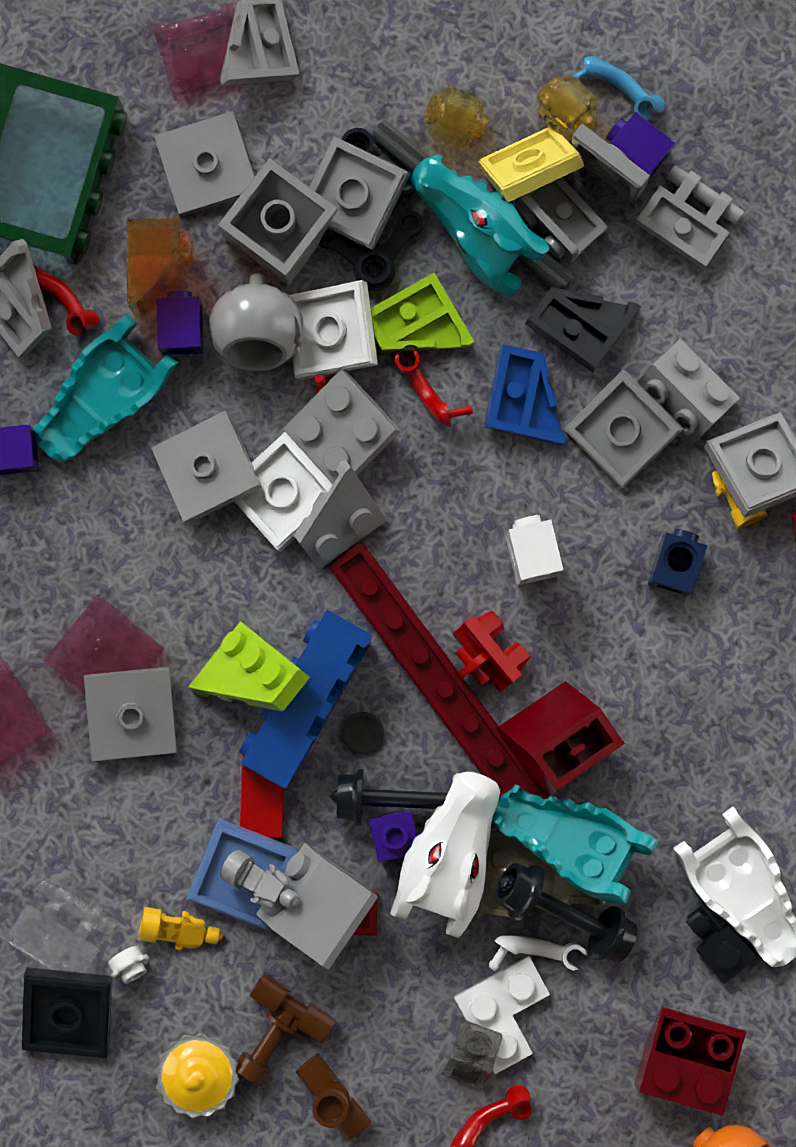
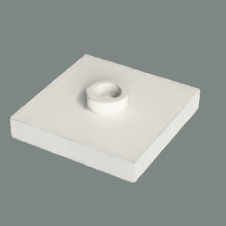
M359 280L289 295L295 301L303 317L302 341L300 347H294L296 351L292 356L295 379H309L317 375L324 376L338 373L341 369L350 371L378 365L367 282Z
M286 432L252 462L262 488L234 501L280 552L295 539L294 534L303 519L310 515L313 504L321 491L328 493L333 485Z

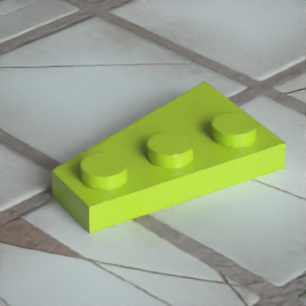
M240 621L234 630L225 636L221 646L187 688L203 697L214 695L224 701L232 702L235 699L244 701L250 706L283 712L309 680L310 676Z

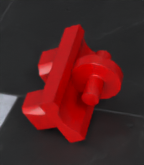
M490 611L477 619L473 615L452 633L462 645L455 654L465 665L456 675L462 680L471 673L481 686L490 680L498 691L502 692L522 676L520 671L530 660V655L517 642L513 643L504 652L501 650L493 638L505 628L503 622L494 611Z

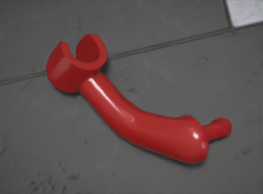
M33 264L40 289L54 296L69 313L66 319V327L70 334L82 335L86 332V329H94L98 326V314L91 309L85 310L68 285Z
M413 350L415 363L411 367L402 366L399 362L398 353L396 354L395 367L397 371L402 375L408 376L424 406L443 426L451 427L450 418L473 414L472 405L448 410L446 402L440 399L419 368L420 356L416 350Z
M514 1085L508 1089L505 1098L478 1109L469 1117L453 1138L450 1147H476V1141L485 1127L494 1120L510 1113L517 1120L530 1118L532 1108L529 1103L531 1097L528 1089L523 1085Z

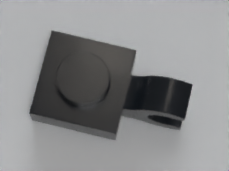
M701 905L687 916L688 920L686 923L699 938L704 940L697 947V953L724 984L757 959L758 953L744 937L736 932L729 923L719 928Z

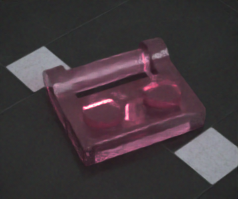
M232 2L220 5V10L165 25L164 21L152 24L173 98L221 85L220 78L235 14ZM223 26L227 28L229 36L177 51L172 50L170 41Z

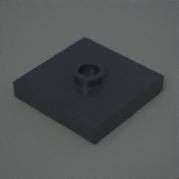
M27 967L24 974L21 1050L107 1058L110 1044L113 976Z

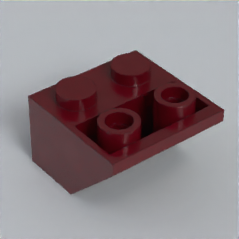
M566 681L496 728L545 799L625 744L601 708Z
M661 1006L645 1043L634 1084L640 1093L724 1116L746 1030Z

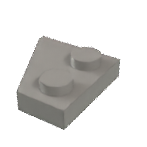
M240 0L236 4L220 78L221 85L294 80L299 75V70L282 0Z
M24 239L13 241L0 255V335L14 353L21 357L29 354L52 329L28 245Z
M345 459L335 469L339 476L329 492L321 491L313 504L310 515L303 519L294 534V537L318 570L325 567L387 521Z

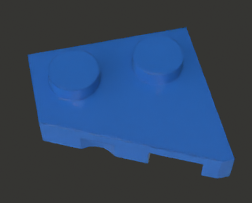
M506 344L500 346L483 428L556 445L565 444V433L561 431L555 409L557 402L554 390L548 382L549 371L544 353Z

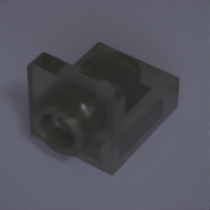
M464 1020L460 1025L454 1046L446 1059L441 1075L482 1090L492 1073L503 1038L502 1034Z

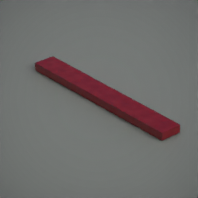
M361 541L328 565L478 771L497 783L500 789L499 799L511 790L514 785L520 786L529 794L538 795L545 799L496 729L499 727L467 682L464 679L461 680L456 675L458 670L365 544Z

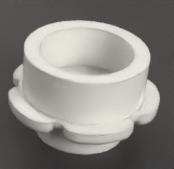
M133 946L118 953L108 962L113 971L111 974L113 980L122 979L124 984H128L140 978L147 972L145 965L148 963L149 956L147 954L143 955L139 946Z

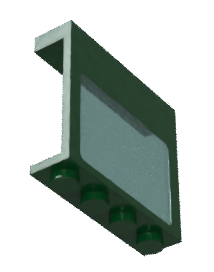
M0 63V238L9 241L24 239L28 246L64 256L68 263L75 265L79 254H86L91 240V231L86 230L91 215H98L103 200V192L99 191L103 175L109 176L111 174L115 161V152L110 151L114 137H121L126 126L127 112H123V105L118 96Z

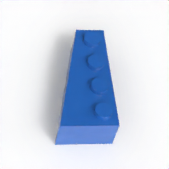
M328 609L325 611L320 622L314 620L303 639V642L307 644L299 659L294 656L291 660L293 664L310 676V678L283 712L263 708L260 716L264 717L265 721L258 733L251 730L238 752L244 755L241 762L243 766L287 791L368 650L372 634Z

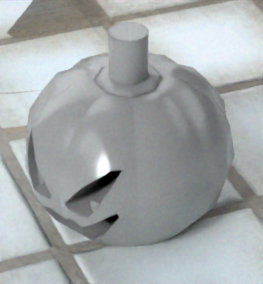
M252 274L249 277V284L237 286L233 290L226 292L212 307L209 322L213 346L224 360L239 369L248 371L274 369L285 363L295 354L296 350L294 347H300L303 331L301 311L288 294L281 292L276 287L266 285V276L263 274Z

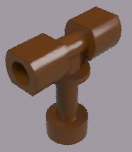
M263 972L249 996L270 1009L266 1017L272 1024L253 1053L250 1055L242 1052L236 1061L238 1063L237 1072L258 1086H262L270 1074L271 1070L265 1064L286 1032L295 1035L300 1029L322 1043L336 1022L334 1017L310 1002L306 1006L287 994L289 988L266 972Z
M316 1053L295 1071L311 1094L315 1096L313 1115L320 1125L328 1128L338 1127L348 1141L370 1125L371 1120L353 1097L350 1098L345 1086L338 1082H333L337 1076L319 1053Z

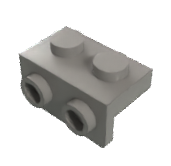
M562 177L514 200V204L517 206L516 210L526 226L530 229L535 226L546 237L544 240L549 246V252L557 259L564 257L570 264L608 229L603 220Z
M681 339L663 354L638 380V383L684 428L680 433L691 443H695L740 399Z

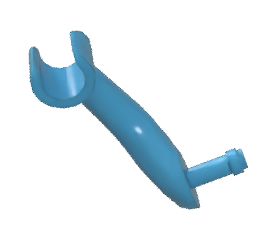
M595 56L585 57V68L573 74L570 78L573 84H578L582 79L591 75L595 79H602L614 85L635 103L634 112H637L646 120L651 118L647 111L648 101L651 102L656 112L664 111L665 101L661 96L657 94L648 95L628 73Z

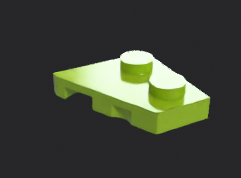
M435 273L428 275L371 308L374 339L382 353L469 348L475 343Z

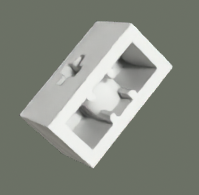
M540 515L515 520V524L512 525L513 529L508 530L505 538L517 586L559 576L563 571V565L552 520L541 522Z

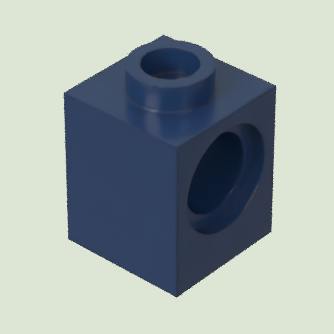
M675 529L673 534L666 532L662 536L647 584L687 597L693 594L708 545L699 543V535L686 530ZM677 549L686 553L689 559V566L686 571L677 572L669 566L668 554L671 550Z

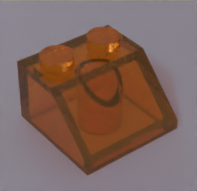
M179 218L127 219V305L137 320H145L157 308L156 298H167V292L174 291L187 278V266H194V241H190V232L183 230Z

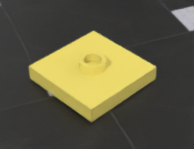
M549 127L478 161L484 176L502 194L507 203L584 167L580 153L556 129L553 131Z

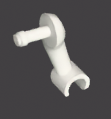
M499 936L494 941L501 945L493 960L489 962L488 967L494 971L498 970L506 953L510 951L515 955L522 953L560 960L568 969L574 971L578 970V968L568 963L567 954L573 949L580 950L585 955H587V952L577 943H569L562 946L527 936Z

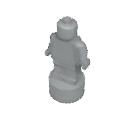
M240 849L233 851L225 860L221 868V879L235 888L244 886L255 892L253 894L254 898L250 899L252 903L269 908L276 907L278 903L288 909H292L299 904V895L289 889V886H287L289 879L278 870L277 866L270 864V869L265 871L256 865L255 859Z

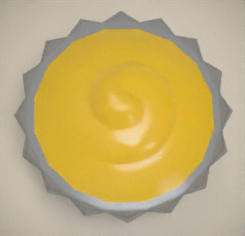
M202 1033L195 1036L184 1035L179 1041L170 1042L167 1051L159 1056L160 1065L155 1070L158 1078L156 1089L163 1094L164 1104L172 1106L176 1114H187L192 1119L201 1115L210 1118L215 1111L224 1110L227 1101L235 1097V1086L239 1082L236 1072L238 1063L232 1058L230 1048L223 1046L218 1038H208Z

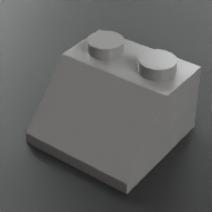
M269 158L220 221L218 227L222 237L289 286L316 250L335 216L337 208Z
M304 843L299 852L289 860L284 875L289 879L287 886L299 895V904L292 909H288L278 903L274 908L261 905L256 915L273 931L329 970L378 896L342 866Z

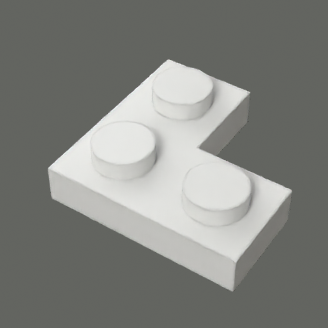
M529 955L454 996L495 1074L533 1054L513 1015L550 995Z

